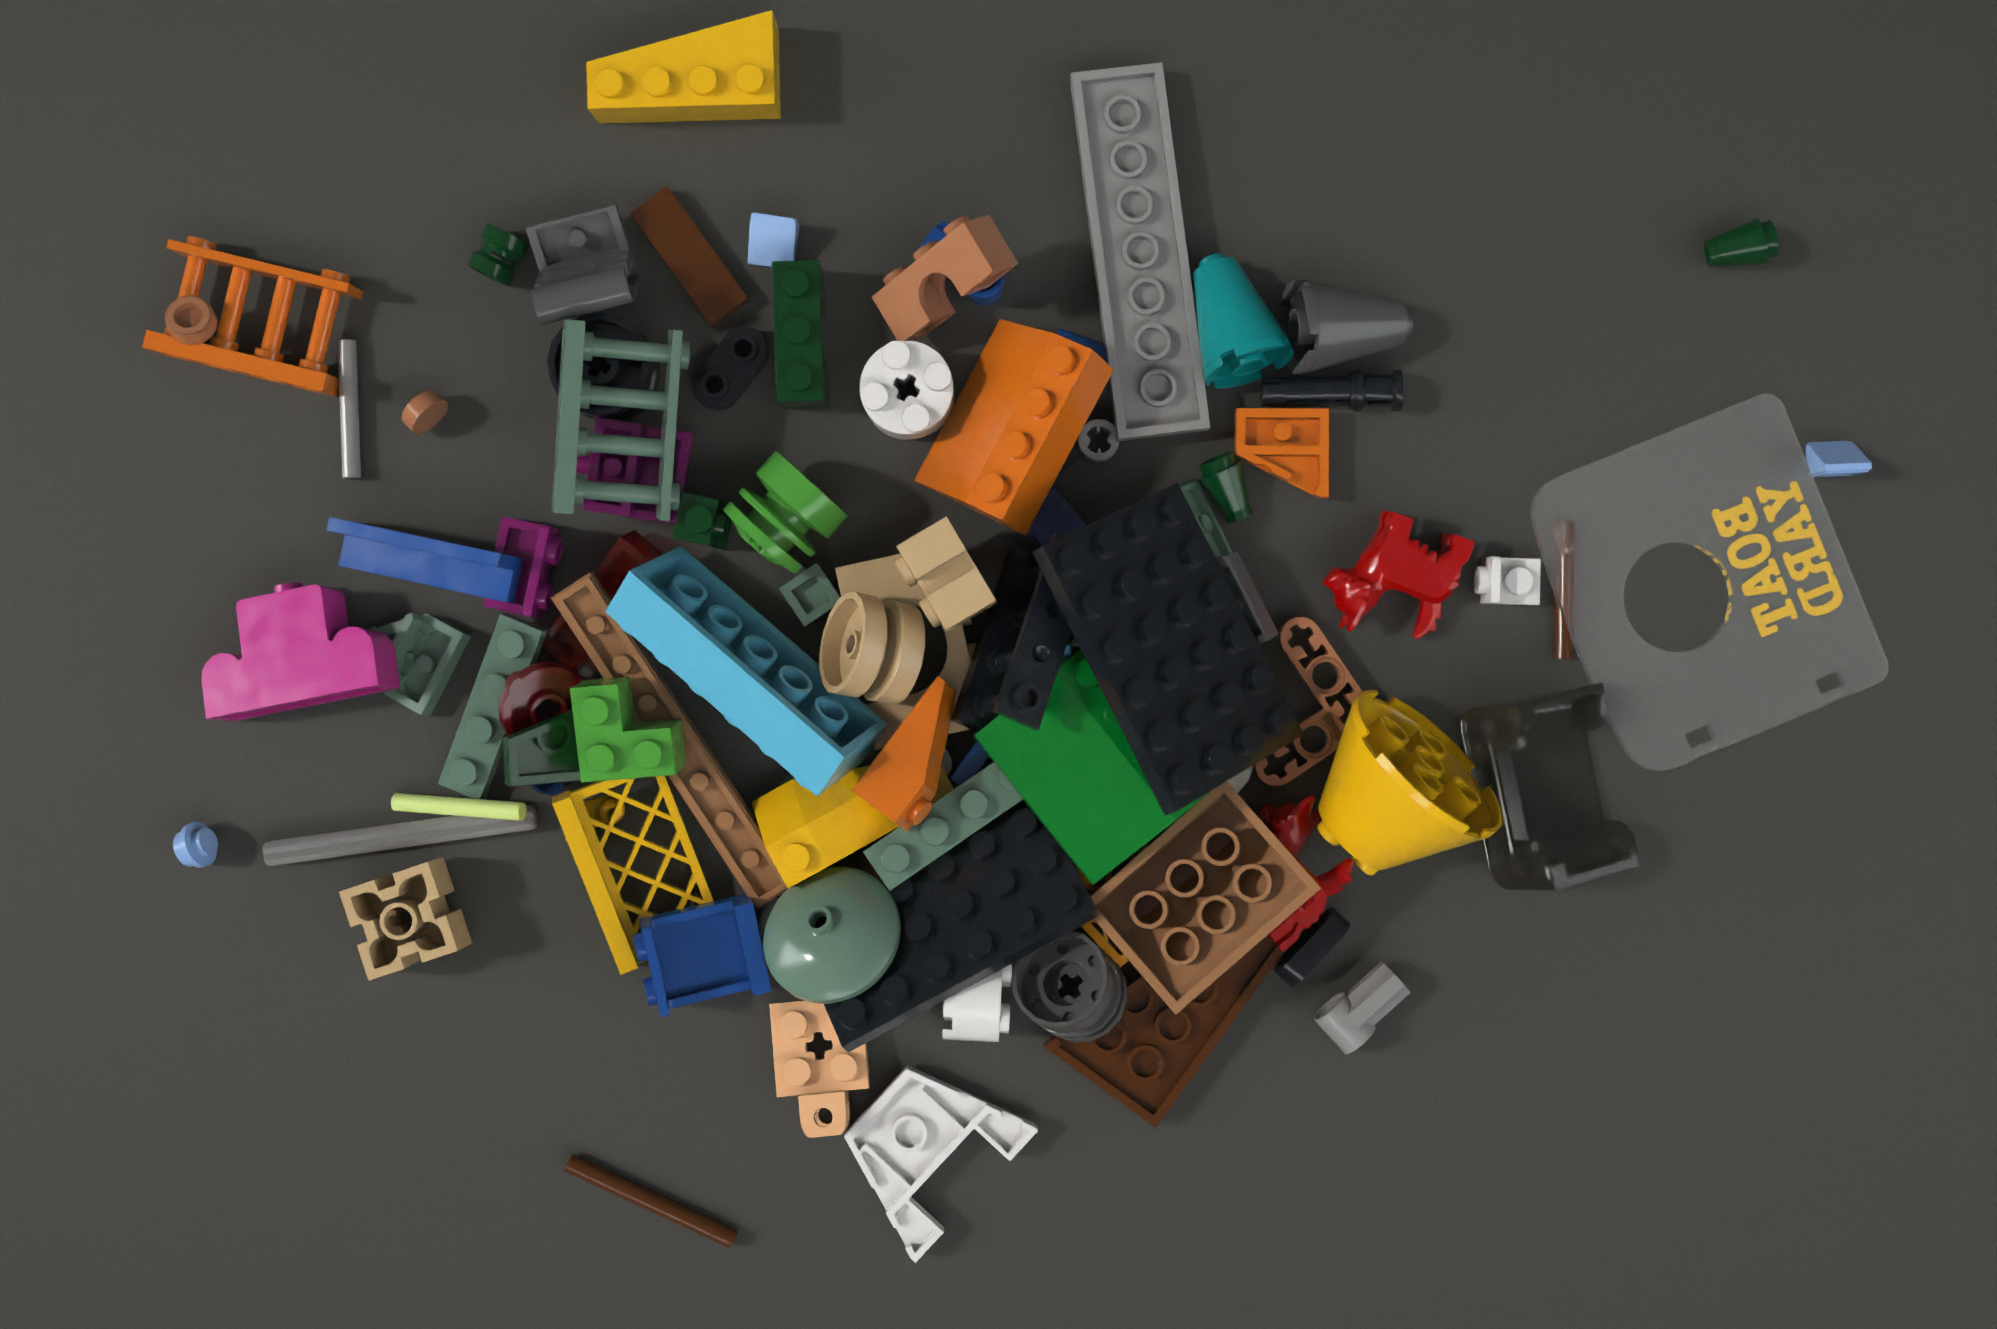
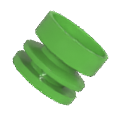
M775 451L756 472L757 477L768 492L761 498L743 487L738 493L753 506L751 511L746 514L731 501L725 506L723 511L730 517L738 534L764 558L797 575L804 566L789 551L796 545L812 558L816 551L804 536L808 530L812 529L829 539L849 516L782 455Z

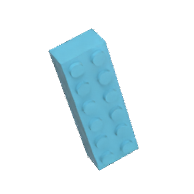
M682 546L629 570L605 611L619 624L624 632L636 638L654 654V657L660 663L668 666L683 679L694 693L706 699L723 714L724 718L731 725L738 727L759 746L765 755L777 761L794 776L795 780L802 787L809 789L817 797L860 765L888 727V724L857 697L828 693L822 685L819 664Z

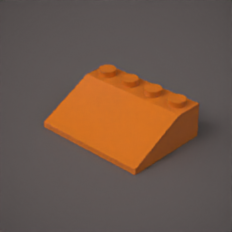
M999 319L914 481L1026 536L1114 369L1094 350L1052 332Z

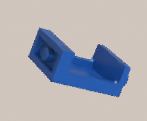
M747 894L639 919L642 932L633 934L638 961L648 960L652 977L643 979L648 1006L658 1004L661 1018L670 1016L669 1010L672 1008L751 989L753 996L772 992L753 902Z

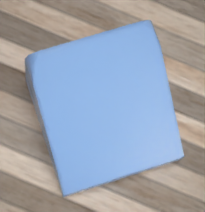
M751 213L748 265L772 268L773 261H795L800 229L797 219Z
M1824 441L1806 444L1807 476H1810V478L1854 476L1872 470V462L1851 441Z

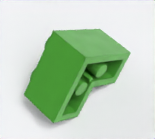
M630 676L583 680L570 688L581 783L676 775L687 765L682 719L635 722Z

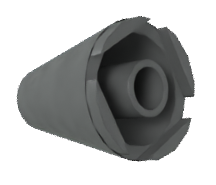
M1308 280L1290 281L1281 296L1280 305H1288L1287 319L1278 320V323L1290 339L1295 351L1293 358L1286 364V367H1295L1292 372L1293 374H1306L1402 346L1406 337H1409L1412 333V313L1409 309H1406L1404 303L1399 299Z

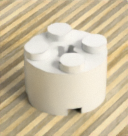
M891 341L876 351L864 366L860 378V397L868 416L878 429L896 439L912 440L930 435L944 425L954 405V384L947 363L934 349L916 341ZM910 381L915 382L914 386L919 393L918 396L909 395L905 401L900 400L901 395L897 389L900 384L907 386Z
M1012 964L944 1000L943 1018L944 1020H952V1030L943 1029L942 1039L999 1042V1033H1009L1010 1004L1001 1003L1002 987H1010Z

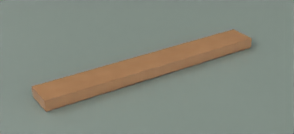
M594 572L588 573L551 597L603 678L630 676L635 722L682 719L687 765L676 775L668 776L747 896L751 897L756 910L784 893L788 888L765 848L756 818L640 642L632 635L624 632L619 624L605 612L612 599Z

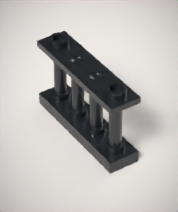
M1054 533L1050 543L1063 537V535ZM1016 547L1010 549L1006 556L993 594L997 604L988 609L951 717V721L976 732L983 729L998 715L1033 730H1039L1072 631L1034 555Z

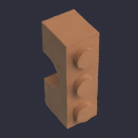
M968 215L957 218L944 228L943 231L946 236L939 242L936 240L929 242L913 254L916 261L909 267L906 265L901 266L883 278L885 286L874 294L872 299L897 341H912L924 337L956 313L945 292L946 276L953 282L962 297L988 288L1019 264L990 215L971 220Z

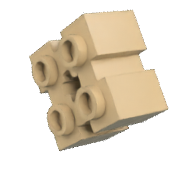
M947 516L896 546L902 556L894 560L908 586L920 585L926 598L918 603L934 628L942 624L945 630L949 632L997 604L996 599Z
M444 857L339 891L350 927L362 924L367 941L358 944L357 948L368 981L405 969L419 962L420 958L423 963L459 951L472 944L462 910L458 909L450 912L445 899V895L455 890ZM409 912L412 922L404 923L401 913Z

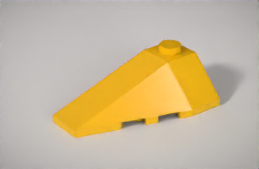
M869 766L854 768L818 797L809 789L802 787L795 779H792L752 801L765 848L788 889L899 827L851 791ZM941 766L936 795L930 801L932 804L955 789L943 766Z

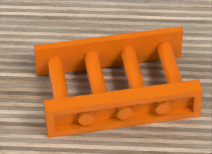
M188 236L186 243L168 239L166 248L187 258L178 298L184 296L199 297L207 263L231 268V277L216 337L210 338L209 345L204 343L196 345L180 343L172 336L166 326L164 334L146 330L142 348L161 355L338 398L339 378L327 374L329 366L324 363L341 295L362 300L364 291L349 283L350 276L329 269H322L321 276L216 251V243L198 237ZM251 274L277 280L261 348H255L254 356L238 352L239 344L235 343ZM296 284L322 291L306 358L300 359L299 366L282 363L284 355L280 354Z

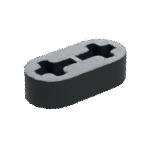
M1334 907L1329 908L1280 958L1274 967V972L1290 987L1296 986L1343 938L1350 928V922Z

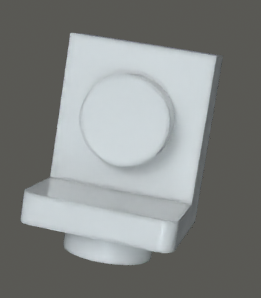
M1500 556L1481 558V566H1477L1474 572V591L1476 594H1480V604L1540 605L1541 559L1501 558Z

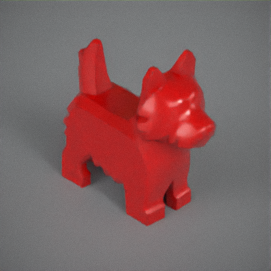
M1381 510L1378 518L1379 526L1362 552L1357 564L1353 568H1333L1323 579V584L1334 594V606L1342 613L1338 627L1343 628L1347 624L1346 630L1350 632L1358 625L1361 618L1375 607L1384 592L1389 589L1418 599L1419 613L1412 637L1418 640L1428 631L1434 632L1436 630L1435 619H1441V603L1459 585L1461 568L1469 561L1475 541L1456 534L1449 535L1440 532L1438 537L1441 545L1440 549L1437 551L1428 550L1429 546L1427 544H1419L1420 542L1417 539L1410 540L1413 524L1412 518L1396 512Z
M1313 795L1304 798L1298 805L1287 803L1281 807H1276L1267 803L1258 812L1260 820L1321 887L1319 891L1267 935L1282 953L1298 940L1303 929L1309 928L1312 923L1318 921L1319 915L1324 912L1328 897L1343 890L1341 886L1352 882L1350 874L1354 861L1351 858L1345 859L1328 872L1318 876L1313 875L1297 859V855L1308 842L1313 829L1322 820L1319 809L1312 811L1315 802Z

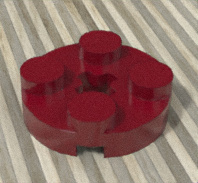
M556 662L536 663L525 667L521 671L513 672L506 679L505 689L499 700V719L507 735H511L547 720L543 719L540 712H536L537 706L541 705L542 701L550 699L552 703L559 704L558 709L550 712V718L572 709L570 688L583 681V679L574 668Z

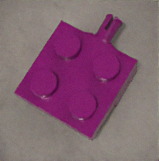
M596 417L594 433L661 439V428ZM676 431L672 482L680 484L681 499L682 492L686 493L694 435L689 432ZM591 452L590 456H577V463L579 464L576 466V473L587 474V481L658 486L659 458L594 452ZM584 499L583 510L590 513L673 525L676 523L678 511L670 510V521H660L655 517L656 504Z

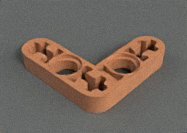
M1294 617L1286 620L1279 628L1277 642L1281 651L1320 707L1301 720L1299 724L1303 731L1310 726L1319 727L1325 735V743L1319 751L1310 753L1302 748L1300 737L1292 741L1291 745L1294 751L1304 761L1297 766L1296 759L1290 758L1281 765L1284 773L1279 777L1274 773H1268L1267 775L1264 773L1263 769L1268 765L1266 758L1254 764L1253 770L1255 775L1262 782L1271 786H1282L1337 750L1346 722L1342 723L1339 718L1344 714V709L1338 700H1333L1329 705L1325 697L1339 693L1347 684L1350 692L1341 695L1349 705H1352L1353 701L1363 692L1318 625L1306 617ZM1294 625L1299 630L1305 628L1309 630L1310 635L1305 640L1312 651H1316L1321 646L1325 652L1323 655L1311 658L1304 668L1299 659L1308 657L1301 646L1291 647L1288 643V640L1293 636L1290 628ZM1322 662L1332 664L1337 671V680L1328 689L1319 688L1312 679L1314 668ZM1284 746L1272 753V755L1278 758L1290 750Z

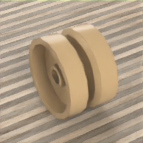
M846 592L842 595L829 613L819 651L821 681L828 693L857 698L863 695L866 700L890 705H897L906 699L916 683L922 667L925 650V624L919 609L913 604L895 600H884L881 602L877 596L859 592Z

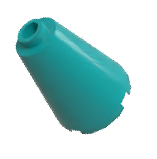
M1222 253L1212 254L1202 259L1192 276L1202 374L1205 384L1209 386L1213 381L1215 389L1238 387L1261 379L1262 374L1260 370L1271 364L1274 365L1275 371L1284 367L1293 358L1295 351L1292 343L1237 260L1233 257H1225Z

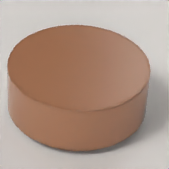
M198 296L178 298L168 306L165 312L167 328L172 336L183 344L196 345L210 339L217 329V317L212 307L206 300Z
M425 390L416 395L405 406L401 420L414 434H422L432 429L444 417L449 404L436 390Z

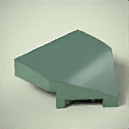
M410 613L399 621L379 628H368L369 630L387 635L393 642L396 652L400 689L385 691L384 694L422 716L430 717L471 635L428 613L423 615Z

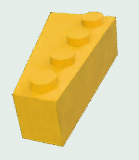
M773 10L586 62L587 108L599 124L781 119L779 27Z

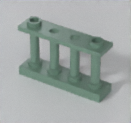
M563 320L552 511L554 513L573 514L574 503L583 504V499L656 504L655 517L660 521H670V510L678 511L680 500V484L672 482L680 369H688L690 342L682 341V330H668L667 344L594 337L593 332L585 331L586 321ZM592 356L666 363L664 392L591 385L590 380H582L583 360L592 361ZM589 404L662 410L661 439L587 433V428L579 427L580 408L589 409ZM586 452L657 457L659 458L658 486L584 480V475H576L577 456H586Z

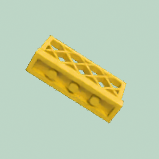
M665 776L655 777L660 789L652 806L627 796L636 778L598 781L572 792L568 790L552 796V805L620 975L638 969V964L645 962L638 961L633 934H637L639 930L640 918L657 915L649 911L648 908L658 887L681 896L676 910L684 908L688 899L698 904L714 901ZM626 783L622 793L610 789ZM602 792L617 798L618 802L608 823L589 815L583 799ZM662 798L665 800L669 813L658 809ZM624 802L649 812L639 835L614 826ZM654 815L673 822L676 832L669 848L644 838ZM593 825L605 829L600 841ZM610 832L635 842L625 865L610 860L605 856L603 847ZM679 839L686 855L674 851ZM641 845L665 854L655 878L631 868ZM671 857L685 862L691 867L693 873L685 890L661 881ZM611 868L621 872L617 883ZM627 874L652 884L642 907L622 899L620 890ZM696 882L702 897L691 893ZM627 910L638 914L634 925Z

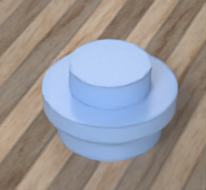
M192 822L186 824L175 835L173 848L176 857L183 865L203 868L215 861L218 840L214 832L201 822Z

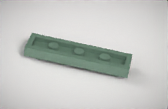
M501 613L499 615L438 781L439 785L473 799H486L504 751L503 738L508 736L501 725L498 712L499 700L505 689V681L513 672L521 671L525 667L536 664L548 632L547 629L509 613Z
M993 762L933 803L929 814L917 826L912 825L908 832L898 827L863 851V853L890 891L1020 802L1023 798Z

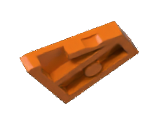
M1236 408L1234 410L1235 457L1318 499L1329 498V408Z

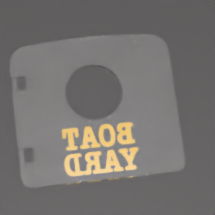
M1766 393L1752 397L1553 478L1542 485L1532 499L1530 520L1556 602L1567 625L1574 648L1604 714L1625 754L1641 768L1654 771L1677 768L1705 754L1723 749L1822 708L1833 701L1875 686L1888 675V660L1819 490L1811 475L1810 468L1786 409L1781 400L1773 394ZM1665 543L1687 544L1706 553L1722 571L1728 589L1727 612L1718 631L1703 645L1685 652L1664 651L1647 643L1630 624L1624 607V587L1631 568L1644 553ZM1836 672L1841 686L1820 694L1815 680ZM1707 726L1712 740L1690 748L1685 734Z

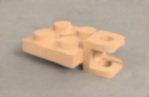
M807 1001L769 1004L777 1097L799 1095L800 1123L807 1137L841 1135L847 1130L850 1123L849 1090L870 1088L867 1043L848 1053L841 1046L824 1004ZM822 1032L824 1040L832 1041L833 1047L825 1051V1059H816L815 1052H808L807 1043L814 1041V1033ZM821 1108L831 1111L833 1116L831 1123L827 1124L820 1120L819 1111Z

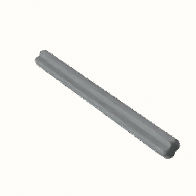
M526 805L527 812L523 821L446 816L273 840L263 845L264 861L268 866H276L528 831L537 827L538 817L535 806Z

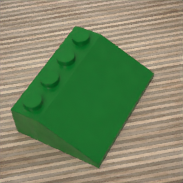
M1081 649L1060 665L1039 730H1033L998 715L973 736L1091 885H1094L1210 793H1206L1177 812L1164 815Z

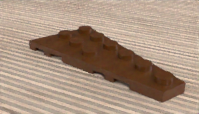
M1266 936L1176 1015L1144 977L1139 974L1127 983V1003L1121 1019L1109 1033L1091 1042L1072 1043L1053 1036L1044 1042L1043 1046L1153 1127L1157 1128L1283 953Z

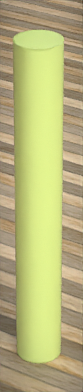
M394 793L391 799L392 810L401 812L523 821L527 812L524 802Z

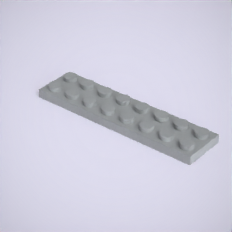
M1163 63L1072 72L1070 74V86L1106 363L1114 369L1109 378L1116 440L1125 441L1207 431L1211 427L1205 382L1202 374L1199 336Z

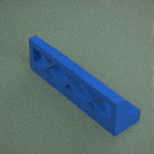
M329 517L327 531L345 534L338 566L506 603H515L524 558Z

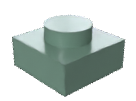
M819 563L814 564L779 588L804 627L809 626L830 612L841 597Z

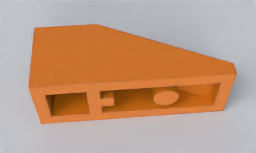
M939 676L936 677L851 790L906 832L909 831L912 825L917 826L926 818L932 807L930 801L936 795L956 692Z

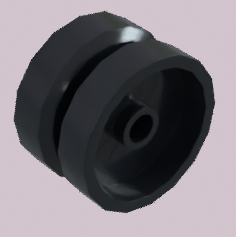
M598 312L581 315L573 319L586 321L585 331L593 332L594 337L649 342L641 332L619 316ZM563 327L552 340L547 358L549 381L558 396ZM592 356V361L583 360L582 380H590L591 385L658 390L661 378L659 362ZM609 363L611 365L610 370L607 374H604L600 369L604 364ZM589 404V409L580 408V413L593 420H596L597 417L627 421L645 409Z

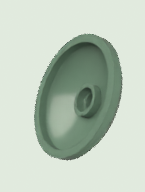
M850 867L825 868L787 889L773 906L766 922L763 938V949L767 966L775 980L786 991L804 1001L831 1004L851 999L873 986L892 963L900 940L901 924L899 911L891 894L872 875ZM827 917L822 927L815 928V924L819 919Z

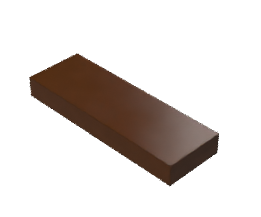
M668 186L630 212L712 327L750 301Z

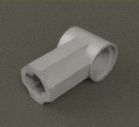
M1381 961L1346 993L1340 992L1329 999L1316 1012L1314 1021L1344 1054H1349L1362 1046L1376 1029L1375 1024L1411 992Z

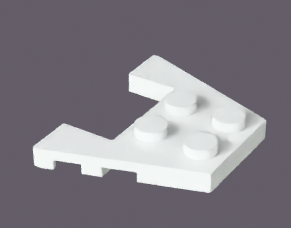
M907 1065L845 1132L844 1138L869 1184L879 1196L886 1209V1215L892 1226L897 1229L906 1246L905 1249L909 1257L916 1263L944 1233V1227L911 1197L972 1130H977L1003 1156L1011 1161L1038 1132V1126L1032 1121Z

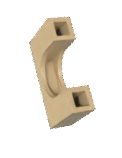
M901 554L835 568L841 596L846 592H859L877 596L881 602L884 600H895L919 607L921 606L918 602L926 598L919 584L913 587L908 586L896 566L894 560L901 557ZM971 619L949 632L941 624L947 640V658L939 677L945 680L956 692L953 711L976 647V642L967 644L964 626L972 624ZM930 686L918 693L908 695L906 699L897 705L879 702L866 704L888 724V727L876 742L875 750L884 748ZM951 721L948 734L969 730V728Z

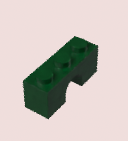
M819 260L773 261L772 284L777 403L782 409L828 407L827 361L823 346V316H825L824 270Z

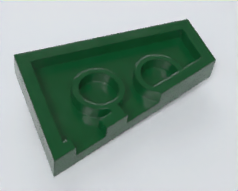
M572 709L503 738L506 785L512 787L581 780Z

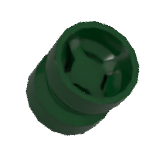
M487 223L481 234L483 243L479 251L472 252L466 265L482 275L509 287L515 276L513 267L517 260L524 258L529 245L512 234ZM490 253L504 259V261L502 262L498 260L497 258L491 256Z

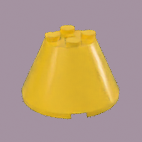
M1377 690L1363 691L1351 705L1318 808L1322 821L1317 825V829L1322 837L1334 846L1340 844L1353 856L1356 865L1364 873L1371 876L1379 870L1392 868L1494 835L1500 829L1503 822L1499 802L1490 786L1482 790L1470 774V771L1476 766L1461 748L1438 726L1407 703L1394 696L1388 702L1375 698L1379 694Z

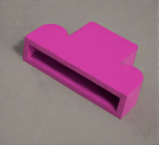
M302 583L279 584L274 586L275 593L239 600L236 604L242 655L218 653L212 656L205 663L201 678L206 719L228 722L400 689L396 652L391 639L378 631L360 627H348L345 596L342 591L317 584L303 587Z

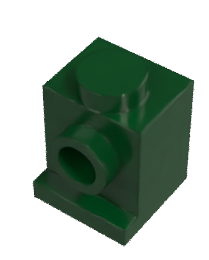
M682 492L672 538L682 542L726 551L732 525L730 517L723 511L727 504L720 500Z

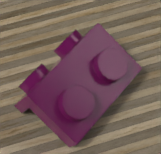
M501 517L494 552L524 558L515 603L484 598L483 607L532 618L542 617L543 610L547 611L552 603L551 597H553L554 585L549 583L552 565L559 564L563 551V539L558 537L559 528Z

